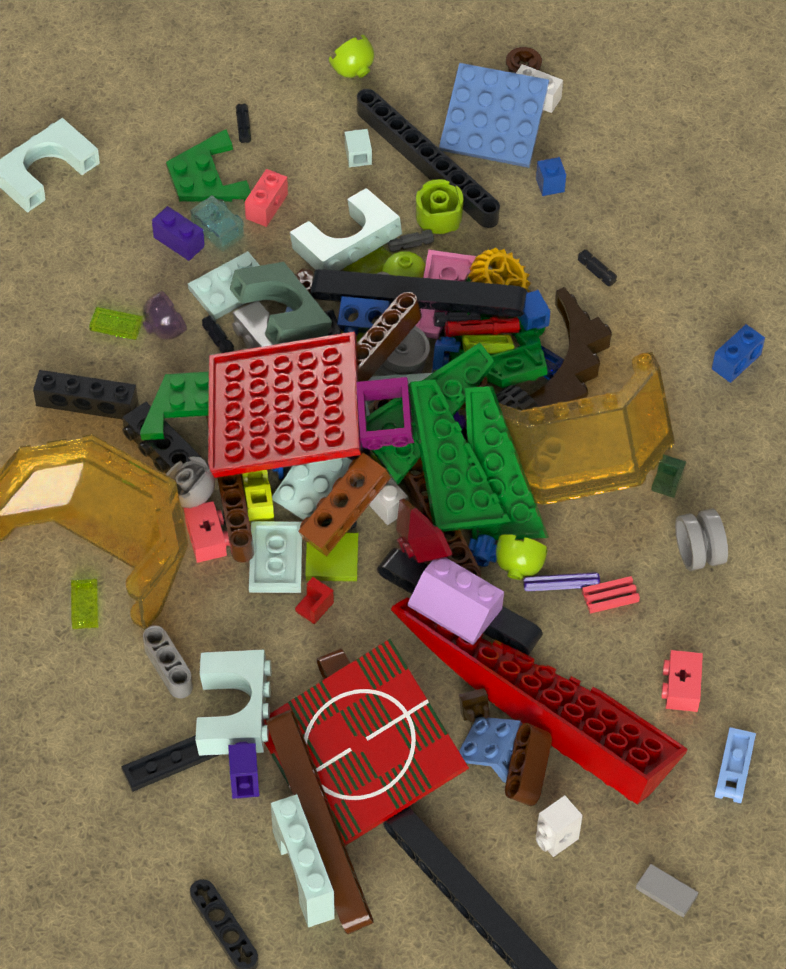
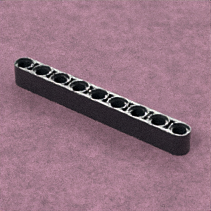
M363 89L358 92L357 114L428 179H442L449 181V184L454 187L458 186L463 193V210L478 224L485 228H493L498 224L500 204L489 192L375 91Z
M324 269L314 271L310 292L313 298L325 301L341 302L343 296L383 300L390 303L400 294L411 292L416 295L420 309L509 317L524 315L527 295L525 288L513 285Z
M410 807L405 808L383 822L387 833L511 969H558Z

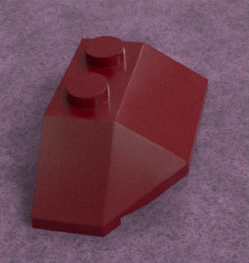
M406 499L399 500L396 527L399 538L396 541L401 551L405 552L408 558L413 557L418 563L452 555L443 532L437 526H434L426 516Z

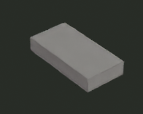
M650 864L636 885L638 891L683 918L699 893Z

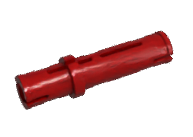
M490 317V319L446 321L445 323L446 337L482 334L498 335L502 333H519L520 330L518 317L506 319Z

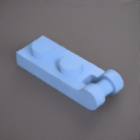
M729 728L714 797L720 799L727 797L732 798L733 802H742L756 733ZM726 781L737 783L736 788L725 786Z

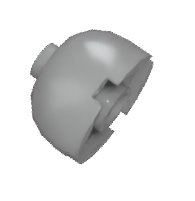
M189 457L190 461L184 464L181 461L176 463L164 477V493L180 507L193 508L200 506L210 498L214 491L215 478L209 469V465L201 457Z

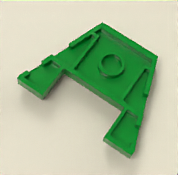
M227 129L166 162V167L179 202H209V199H223L224 202H232L233 199H244L245 202L251 193L247 180L223 186L211 155L233 150Z
M537 328L516 333L517 343L521 347L490 355L495 365L486 375L487 381L505 388L525 381H533L538 377L547 375V365ZM464 349L459 350V352L449 353L450 361L463 354Z
M209 372L165 374L141 428V440L164 439L165 418L209 416Z

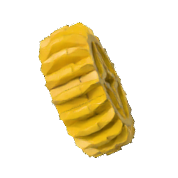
M494 248L483 251L474 259L469 268L471 272L468 277L472 280L471 282L520 286L525 288L527 292H530L528 288L531 283L527 280L530 274L524 272L526 266H521L519 263L520 258L514 259L513 253L507 254L505 249L498 250Z

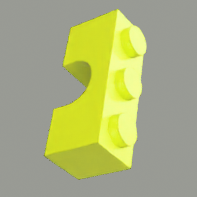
M267 470L243 473L242 480L250 525L251 521H274L273 501Z

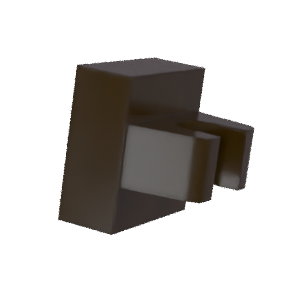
M485 688L459 694L461 715L464 721L475 722L474 718L482 716L485 719L489 718L488 696Z

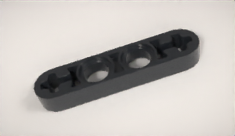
M206 879L195 881L190 887L191 901L234 968L256 969L258 966L257 951L214 885ZM199 889H202L204 892L207 891L208 900L210 901L207 906L203 896H198ZM219 909L224 912L225 916L220 921H213L209 918L210 912ZM234 931L239 935V939L235 943H227L223 939L224 935L227 932ZM242 947V952L246 957L251 956L250 964L241 962L239 948Z

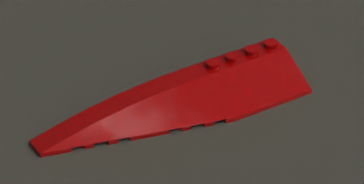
M408 597L394 604L391 608V611L434 654L475 690L485 688L488 700L514 720H519L522 724L529 723L550 732L552 747L637 805L657 788L688 750L682 744L595 687H592L590 691L580 686L581 681L572 676L568 680L556 674L557 669L549 665H537L534 663V658L497 640L491 643L483 639V633L474 645L470 644L408 606L410 598Z

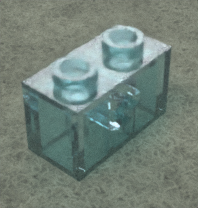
M213 195L191 209V221L202 228L204 236L222 252L244 237V223L238 215H234L228 210L224 202L218 201Z

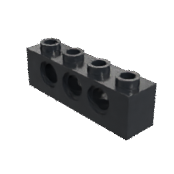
M39 370L33 388L35 403L38 407L123 420L122 417L134 410L138 404L136 384Z
M144 402L122 417L124 425L122 430L129 441L134 440L138 444L140 452L145 457L149 456L153 460L159 472L167 474L176 463L181 461L184 464L190 461L189 457H201L166 421H164V439L141 440L140 431L151 408L147 402Z

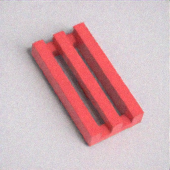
M632 576L582 588V594L590 614L637 603L640 599L639 594L636 592V586L633 585ZM627 593H630V594H631V595H628V596H624V597H620V598H615V596H619V595H623V594H627ZM615 598V599H611V600H607V601H603V602H599V603L592 604V602H594V601H598V600H602V599Z

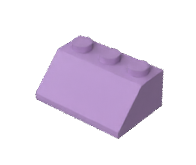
M443 557L432 560L423 571L408 602V606L474 645L502 610L504 591L448 558Z

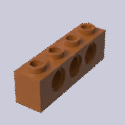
M364 453L359 458H355L350 463L346 474L335 481L332 491L328 496L323 497L318 502L314 513L302 521L298 532L303 540L327 557L391 479L387 470ZM358 480H364L362 486L353 487ZM341 500H348L345 506L337 507ZM332 519L330 525L326 527L321 526L323 521Z

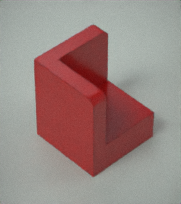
M312 577L306 584L307 595L295 607V611L313 624H316L334 603V590Z

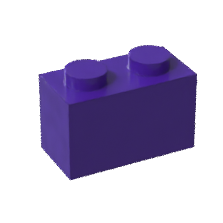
M169 206L152 219L153 237L188 261L205 247L203 229Z
M238 742L235 745H228L232 799L260 797L256 743Z

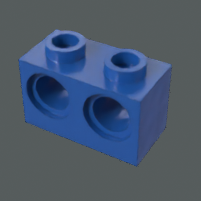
M342 296L337 325L344 333L355 331L356 336L358 333H366L373 325L372 319L377 315H382L391 303L383 300ZM359 313L355 321H348L351 314Z
M745 324L715 352L712 370L731 383L762 354L765 337Z

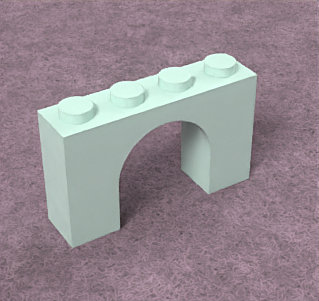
M63 118L50 124L48 128L32 136L28 141L14 148L0 159V188L26 212H29L46 200L44 186L27 171L28 167L36 160L44 157H57L65 160L81 175L100 164L98 148Z
M366 188L347 199L350 216L363 227L360 232L348 238H332L323 234L308 221L290 231L292 248L315 270L340 271L390 240L402 234L400 217Z
M264 650L201 653L200 678L203 690L238 689L246 692L251 699L247 706L236 714L197 718L195 740L199 755L229 754L228 745H235L238 742L256 743V753H264V742L269 741V729L265 725V720L270 719L269 703H266V698L271 696L270 682H267V676H271L272 673L271 660H266Z
M298 795L272 802L273 834L281 855L286 853L289 855L298 885L299 904L307 926L311 927L335 919L334 890Z

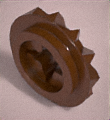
M515 48L506 57V65L509 72L516 73L522 65L520 61L528 62L526 66L540 71L542 58L532 48Z

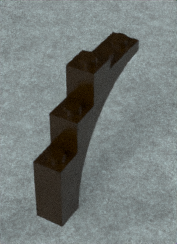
M565 287L556 290L555 306L561 314L568 332L569 349L563 364L553 378L542 388L530 395L539 406L546 425L586 406L588 389L585 382L598 377L600 360L597 353L610 348L612 337L610 327L604 324L599 317L590 320L588 313L582 311L575 296L569 294Z

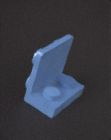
M477 717L459 750L466 764L491 766L500 779L506 783L516 733L522 723L519 720Z

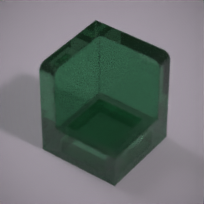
M662 454L651 490L675 498L684 476L686 461Z

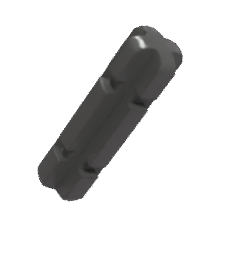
M431 230L421 231L422 234L416 232L400 236V239L390 240L388 248L390 252L400 251V248L405 250L422 246V243L425 245L434 242V235Z

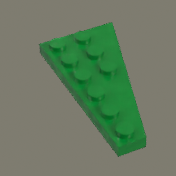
M479 342L422 381L436 380L450 406L449 410L452 416H454L466 401L465 388L477 387L494 367L495 363ZM394 398L368 415L367 431L404 428L402 398ZM412 403L414 443L407 444L404 447L390 445L372 450L397 485L421 457Z
M436 380L410 382L408 386L433 525L444 532L509 524L511 521L508 515L504 514L499 504L500 500L486 480L487 476L469 442L467 443L461 433L462 429L458 421L455 422L449 410L450 406Z
M493 386L465 388L468 442L487 476L486 480L500 500L499 504L504 514H507L511 521L506 525L472 528V539L477 540L479 535H488L495 540H498L501 535H516L515 539H524V537L529 539L549 538Z

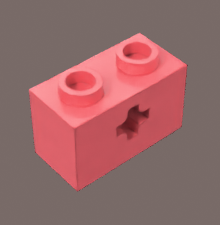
M268 169L265 170L245 200V216L247 220L265 227L268 226L288 195L287 176Z
M214 501L203 503L193 508H184L185 522L196 562L199 563L227 556L226 546H230L227 530L222 531L221 525H224L221 510L216 511Z
M671 650L669 660H664L663 675L668 676L667 683L662 685L661 699H666V709L698 712L701 696L703 653Z

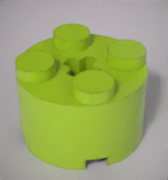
M442 179L426 182L420 191L418 190L416 194V221L423 231L431 230L433 234L449 233L456 231L460 227L463 215V193L458 186L450 185L449 181Z

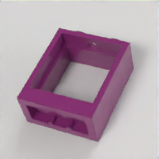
M401 377L356 382L360 440L363 448L376 450L382 448V446L404 447L407 444L414 443L408 378ZM402 398L404 428L367 431L365 401Z

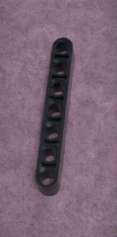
M392 548L377 567V571L382 578L413 594L423 571L428 565L424 562L418 563L413 557L408 558L406 553H403L398 548ZM502 606V610L483 634L529 656L541 639L543 632L533 622Z

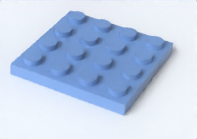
M459 63L439 149L445 152L530 168L549 80Z

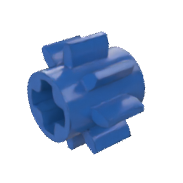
M479 535L477 540L470 539L468 547L478 566L486 567L490 561L496 563L497 545H495L496 541L491 536Z

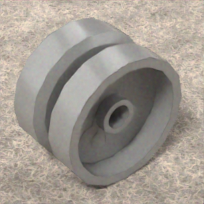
M415 326L375 374L377 376L422 373L430 351L429 341L425 333Z
M715 509L700 511L697 518L691 513L680 515L676 518L675 533L677 545L687 570L702 569L705 567L706 562L711 566L727 562L728 544L722 520Z

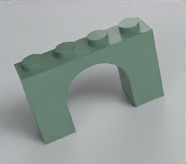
M285 262L234 270L230 290L241 304L261 300H274L289 306L293 310L291 312L270 315L265 335L273 345L328 336L332 323L331 319Z

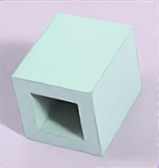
M368 130L346 131L345 150L349 167L372 165V148Z

